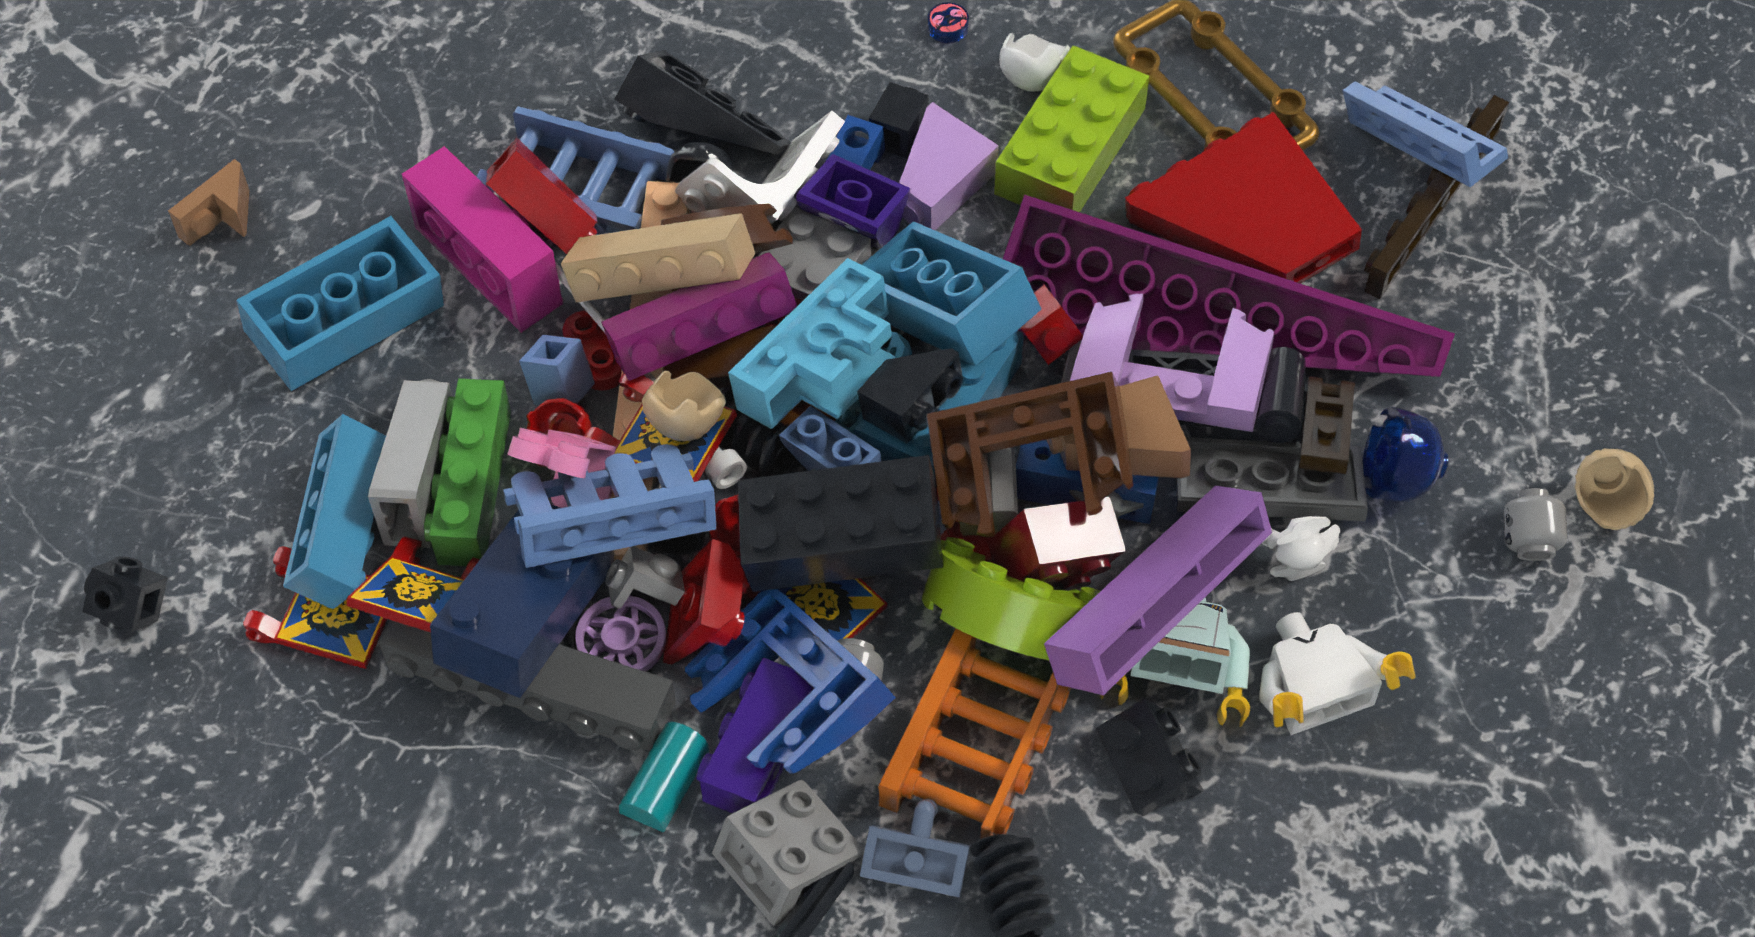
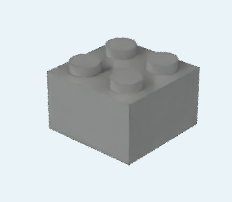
M794 207L776 230L778 231L782 228L788 230L793 237V244L763 251L759 254L760 256L770 252L785 269L798 306L847 258L861 265L871 257V239Z

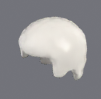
M1010 33L1000 50L999 62L1003 74L1016 87L1030 92L1043 91L1069 52V45L1063 47L1032 34L1025 35L1016 42H1013L1014 34Z

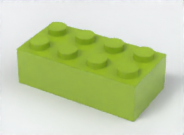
M1073 45L996 160L994 194L1021 205L1024 195L1080 212L1144 112L1149 75Z

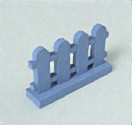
M664 444L655 447L651 451V461L635 464L633 458L628 454L617 453L610 455L605 460V470L590 473L587 470L585 478L558 472L559 479L541 482L539 475L534 472H520L511 478L512 488L503 489L506 505L516 504L520 516L514 517V525L517 534L520 535L521 554L525 567L529 568L715 530L716 513L713 486L709 479L694 482L689 470L694 469L693 458L690 453L681 455L677 447ZM657 476L662 488L647 491L642 479ZM611 486L615 497L600 500L595 488ZM564 495L568 507L552 510L548 498Z

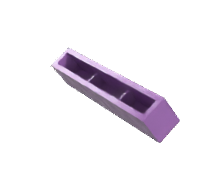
M1214 486L1048 639L1044 645L1057 685L1104 695L1272 534L1262 492Z

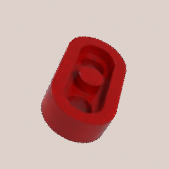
M586 310L570 315L562 327L563 337L581 339L595 382L591 388L604 391L618 386L622 369L615 360L606 334ZM583 328H590V329H588V330H586V331H581V330H580V329H583ZM601 360H607L604 364H596V362Z

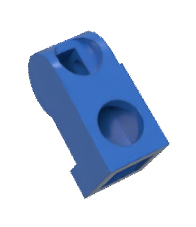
M847 115L844 124L836 136L840 141L827 159L834 154L870 170L874 162H879L885 151L883 126ZM855 131L864 132L869 137V140L856 136Z

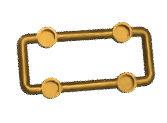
M1171 0L1116 32L1113 38L1114 48L1126 60V67L1149 75L1148 85L1150 84L1205 140L1204 149L1211 142L1217 139L1225 140L1237 132L1228 127H1215L1159 70V55L1150 48H1137L1131 42L1178 15L1183 16L1192 25L1191 38L1197 47L1205 50L1215 47L1271 102L1270 113L1274 111L1286 128L1295 126L1301 131V133L1293 138L1303 151L1317 141L1319 128L1315 121L1304 112L1306 106L1305 97L1297 90L1281 89L1224 34L1225 20L1218 13L1212 11L1202 12L1189 0Z

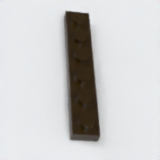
M1494 95L1484 109L1476 108L1467 124V128L1493 141L1502 128L1509 102ZM1479 153V158H1481L1484 153ZM1435 168L1432 169L1426 183L1427 189L1424 193L1418 190L1413 195L1406 209V214L1408 215L1404 221L1397 219L1393 223L1385 239L1386 246L1383 250L1376 248L1370 255L1364 268V272L1369 274L1364 292L1378 299L1382 298L1463 183Z

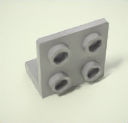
M798 780L727 816L712 854L773 926H776L783 922L793 909L802 888L845 866L848 862L858 859L861 856L863 847L803 780Z

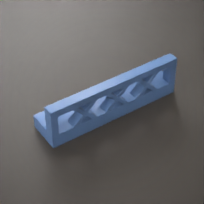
M1354 81L1342 90L1351 124L1469 187H1472L1508 159L1506 147L1385 85L1375 92ZM1479 153H1484L1486 156L1480 160Z

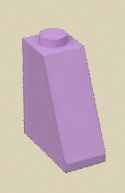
M933 102L926 108L899 183L911 188L903 218L909 224L914 221L936 230L995 175L998 145Z

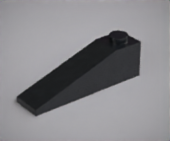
M665 50L638 55L614 100L625 106L623 111L629 117L642 123L649 121L773 154L786 151L791 144L788 139L756 115L746 111H742L741 114L735 110L736 100L727 93L707 89L705 86L709 79Z

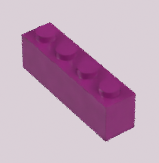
M767 252L751 260L740 280L684 287L601 321L615 360L630 381L791 313L797 307L785 269L770 252Z

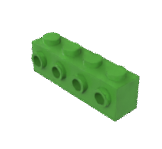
M458 378L455 396L448 397L446 419L447 423L450 424L448 435H441L439 442L440 462H443L441 474L435 473L432 480V499L435 501L434 512L427 513L424 523L425 541L431 542L438 565L467 566L473 557L481 559L488 550L511 415V408L503 380Z

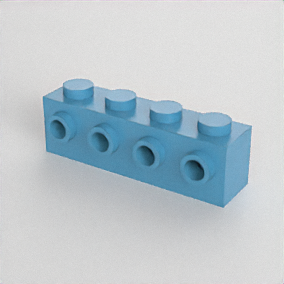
M344 414L319 434L283 587L334 609L365 581L366 573L362 568L365 555L370 550L374 540V533L370 532L374 514L368 499V493L386 435Z

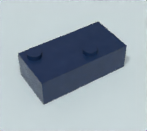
M550 504L552 510L560 508L558 506ZM518 510L432 621L430 630L434 664L521 698L606 579L607 573L614 562V550L526 568L521 554L520 535L517 534L514 525V517L520 516Z

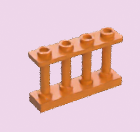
M955 629L879 783V806L898 813L904 798L912 800L916 796L921 799H931L943 808L983 823L980 837L982 839L992 835L1007 833L1015 809L1009 806L1015 793L1024 795L1034 771V767L1029 766L1035 751L1041 754L1044 752L1053 726L1048 725L1049 719L1053 711L1058 713L1063 711L1071 688L1057 685L1054 673H1052L1049 681L1046 682L980 656L981 651L975 649L976 638ZM975 674L1039 699L1040 701L1030 722L961 696L962 690L958 689L963 677L971 678ZM956 714L1021 740L1011 763L943 737L942 730L938 728L944 716L951 718ZM935 754L1002 781L992 804H987L923 778V772L918 769L924 757L932 758Z

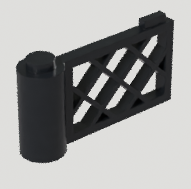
M1288 347L1271 349L1253 429L1262 438L1270 442L1284 443L1294 440L1302 429L1306 362L1303 355L1295 349ZM1131 349L1128 362L1180 371L1197 369L1204 375L1214 376L1219 355ZM1178 420L1180 425L1224 428Z

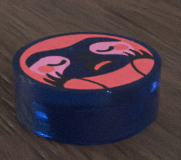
M946 2L938 4L930 10L928 14V32L932 38L943 43H954L962 40L967 35L969 15L964 7L956 3Z

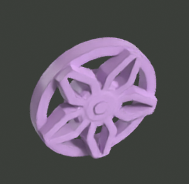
M629 595L622 608H618L613 615L614 618L610 620L605 617H597L606 610L616 608L611 606L610 597L604 598L589 607L580 618L576 628L575 640L577 650L588 653L584 646V636L586 633L597 642L589 653L591 655L599 656L600 653L607 651L609 654L604 659L614 662L615 658L618 657L620 664L645 672L658 662L666 645V629L662 616L652 604L641 598ZM630 607L632 618L625 617ZM638 610L646 613L656 625L639 624ZM590 626L602 628L601 633L596 632ZM643 634L656 635L647 639L640 637ZM654 647L652 652L644 659L643 651L640 648L649 649ZM633 654L637 658V664L631 665L626 660V656Z

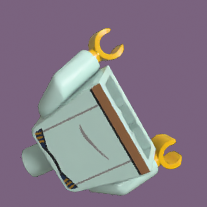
M1206 598L1131 668L1130 676L1220 694H1223L1224 688H1228V695L1222 701L1217 711V720L1222 726L1226 721L1227 707H1233L1239 711L1241 716L1239 721L1240 727L1245 723L1250 713V704L1242 696V690L1248 688L1250 649L1235 626L1228 624L1226 608L1219 604L1206 602ZM1125 675L1116 683L1122 687L1118 696V705L1125 703L1129 694Z

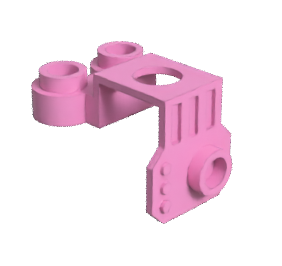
M520 428L518 436L512 437L508 455L547 466V468L555 471L553 480L559 479L558 472L585 478L587 470L588 473L605 470V460L615 453L616 447L578 434L549 430L546 435ZM611 486L595 488L600 500L611 497ZM564 495L550 497L555 506L560 508L568 507Z

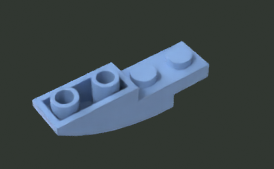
M812 406L808 407L779 435L780 441L808 471L881 461L880 451ZM938 501L940 532L942 534L947 528H945L942 524L940 504Z

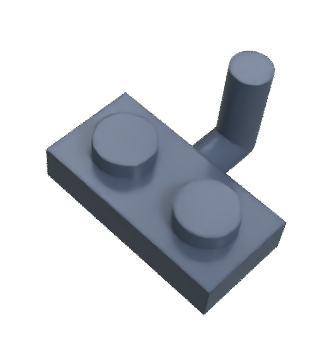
M924 799L915 807L910 833L875 825L869 826L859 877L960 897L971 845L930 837L934 817L939 812V805L931 799Z

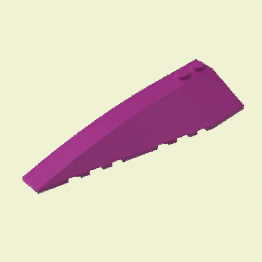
M1027 195L1023 197L1003 256V260L1023 268L1033 292L1045 285L1083 335L1095 303L1101 302L1102 306L1105 307L1129 301V295L1143 294V305L1131 348L1134 350L1220 355L1232 308L1244 312L1246 314V322L1262 332L1268 329L1274 331L1271 349L1276 347L1295 349L1303 355L1306 367L1440 377L1455 333Z

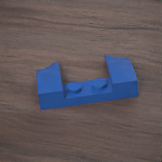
M779 589L761 591L741 611L745 615L744 625L736 640L731 639L724 647L709 643L685 667V672L690 678L701 677L703 689L690 695L691 703L700 713L740 688L748 672H756L763 657L772 661L781 658L805 680L813 690L746 757L758 768H764L769 761L784 764L783 768L792 774L836 749L866 726L896 698L871 670Z

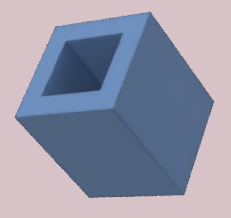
M542 335L519 361L534 405L539 406L545 400L565 398L578 404L595 384L581 339Z

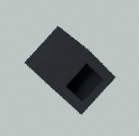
M889 82L869 116V122L883 126L885 151L908 159L926 108L928 107L929 95L921 93L914 88L903 87Z

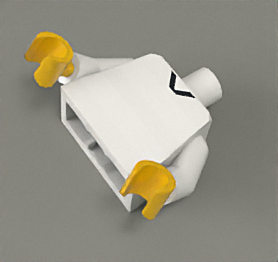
M1291 613L1280 619L1276 624V629L1283 641L1273 646L1270 661L1262 669L1259 700L1273 715L1274 726L1282 727L1283 719H1285L1288 731L1293 735L1375 705L1382 685L1381 680H1386L1387 687L1395 690L1400 687L1399 677L1416 678L1412 657L1405 652H1393L1388 655L1378 652L1353 636L1346 635L1336 624H1328L1310 630L1301 613Z

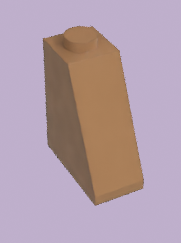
M1156 375L1119 386L1126 423L1132 475L1170 478L1190 476L1191 449L1159 376ZM1074 433L1047 439L1051 453L1053 455L1060 453L1066 470L1080 471Z

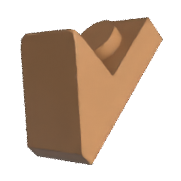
M237 160L231 161L168 210L178 237L187 245L191 246L202 236L209 234L221 221H224L243 237L246 236L250 190L241 164Z

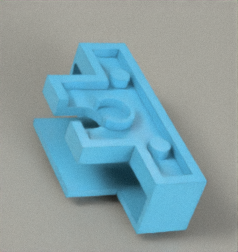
M847 258L728 372L736 409L770 429L775 427L801 400L838 419L858 399L857 391L887 359L895 358L894 355L880 349L892 337L890 323L883 320L889 314L883 276Z

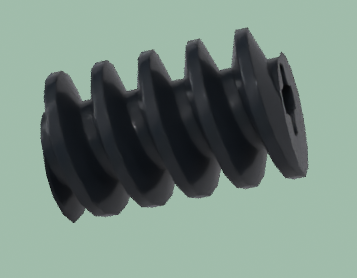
M728 385L721 391L725 396V407L734 409L737 416L721 441L720 446L725 449H734L746 461L747 466L753 470H759L762 477L784 474L796 460L793 454L780 441L779 437L789 424L783 425L779 429L781 423L779 422L770 429L738 411L732 387Z
M998 834L982 838L972 843L970 847L972 856L976 857L974 868L976 873L981 876L978 884L981 893L986 895L983 903L986 912L991 914L988 923L991 931L996 933L994 937H1041L1043 930L1055 923L1053 914H1038L1039 910L1050 904L1048 895L1032 893L1045 885L1043 876L1028 875V873L1040 866L1038 857L1023 856L1035 847L1032 838H1018L1015 835Z

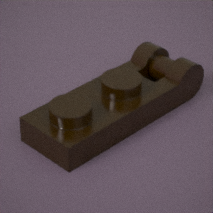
M1309 377L1299 468L1346 474L1349 461L1355 382L1341 381L1340 385L1322 383L1323 378Z

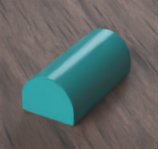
M667 722L618 806L619 813L664 833L695 778L702 759L709 753V745L706 739L697 731L684 724Z

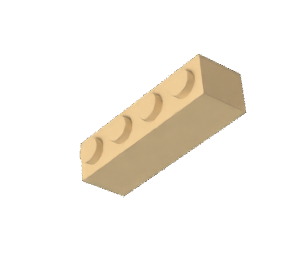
M740 213L579 237L561 262V266L575 302H584L740 280L754 257L755 250L743 215Z

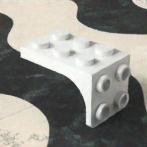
M833 111L826 114L791 142L762 184L746 181L731 171L720 160L710 158L683 179L676 187L675 192L683 200L686 207L693 212L770 203L777 209L776 213L767 217L770 224L772 225L777 219L782 221L797 204L796 199L793 197L797 190L801 189L817 172L818 169L815 167L817 161L820 158L824 160L838 145L840 140L835 135L845 121Z

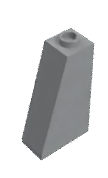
M433 379L403 381L368 493V499L384 546H397L400 539L407 536L422 541L421 548L431 547V542L425 541L424 523L427 513L434 512L435 501L432 499V480L435 473L441 474L443 462H440L439 442L442 434L448 435L450 425L446 419V406L448 397L453 395L450 384L447 382H439Z

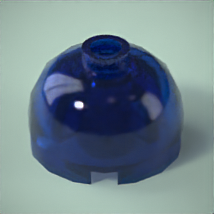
M1397 407L1386 408L1380 415L1388 417L1384 420L1382 426H1372L1364 448L1362 460L1364 477L1371 478L1372 489L1365 488L1366 494L1374 499L1388 502H1407L1423 497L1436 484L1437 480L1445 475L1448 467V454L1444 451L1441 435L1438 428L1420 414Z

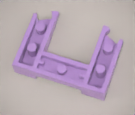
M1143 294L1129 295V301L1105 307L1102 306L1101 302L1095 303L1078 350L1070 381L1112 371L1119 386L1158 375L1178 420L1253 432L1273 344L1274 331L1268 329L1262 332L1246 322V314L1232 308L1215 374L1210 376L1128 362L1143 305Z

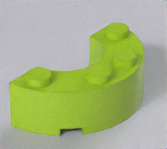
M947 537L946 541L941 540L943 568L930 569L921 598L927 609L933 610L934 605H937L942 609L940 619L966 634L1007 650L1049 660L1044 643L1089 603L1100 590L1090 587H1081L1080 591L1076 589L1068 591L1053 590L1050 584L1037 579L1026 578L1024 582L1008 576V571L1004 567L986 562L985 555L974 552V545L962 539Z

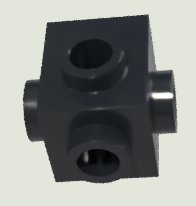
M124 556L115 557L112 561L92 567L84 584L86 597L82 612L100 619V623L108 628L126 629L130 632L138 630L158 621L168 577L143 568L142 562L137 559Z

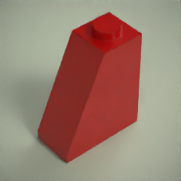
M518 138L508 146L487 170L486 184L566 254H568L579 237L593 236L598 232L594 228V225L597 223V215Z

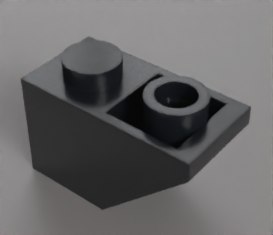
M950 348L885 360L857 391L863 419L907 444L918 431L928 427L927 414L936 412L946 399L953 398L961 388L963 376L959 352Z

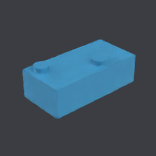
M392 216L236 300L243 331L290 391L297 389L444 306L440 274Z
M914 221L862 264L884 278L889 314L883 320L889 322L891 326L941 350L954 349L959 352L960 359L974 366L983 361L1041 310L1022 267Z

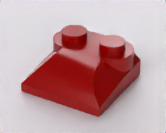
M711 539L681 571L685 592L677 605L671 604L663 663L672 665L708 642L724 647L731 639L736 640L739 637L745 619L744 612L740 611L741 597L748 587V580L741 566V557L735 555L730 544Z

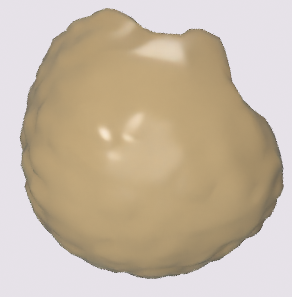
M663 371L644 394L642 404L646 418L659 433L677 441H692L701 438L715 425L722 414L726 400L721 390L699 373L689 372L671 379V373Z
M1604 448L1602 450H1595L1580 463L1575 475L1577 499L1582 509L1599 526L1605 529L1620 530L1634 526L1643 520L1645 514L1650 511L1653 505L1654 484L1651 474L1642 460L1636 455L1621 449Z

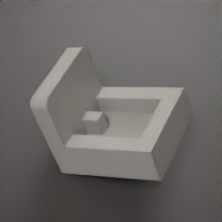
M634 546L628 548L622 560L616 559L612 563L606 577V586L609 587L611 606L619 609L622 608L633 589L674 606L677 605L685 592L680 565L664 554L657 553L653 555Z

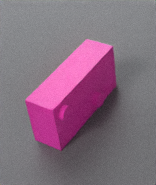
M445 146L402 173L415 228L521 333L563 304L553 250L530 229L526 218L515 209L510 210Z

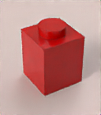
M1043 285L1034 292L1041 310L1021 327V330L1049 365L1081 341L1083 334L1047 287Z

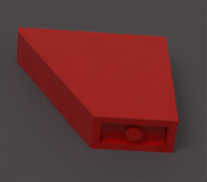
M1274 111L1263 118L1256 117L1249 120L1240 128L1239 132L1225 140L1217 139L1211 142L1201 154L1189 161H1178L1167 170L1165 175L1151 183L1149 181L1140 183L1125 197L1126 217L1131 224L1173 243L1300 284L1360 249L1362 229Z

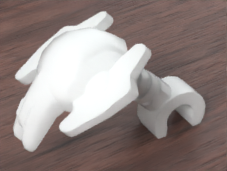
M1307 516L1292 519L1288 528L1281 533L1271 528L1272 534L1262 544L1275 550L1276 558L1282 565L1273 567L1270 570V574L1274 577H1284L1289 581H1294L1324 569L1326 564L1322 560L1337 547L1340 527L1334 524L1326 531L1319 533L1322 528L1330 525V520L1327 517Z

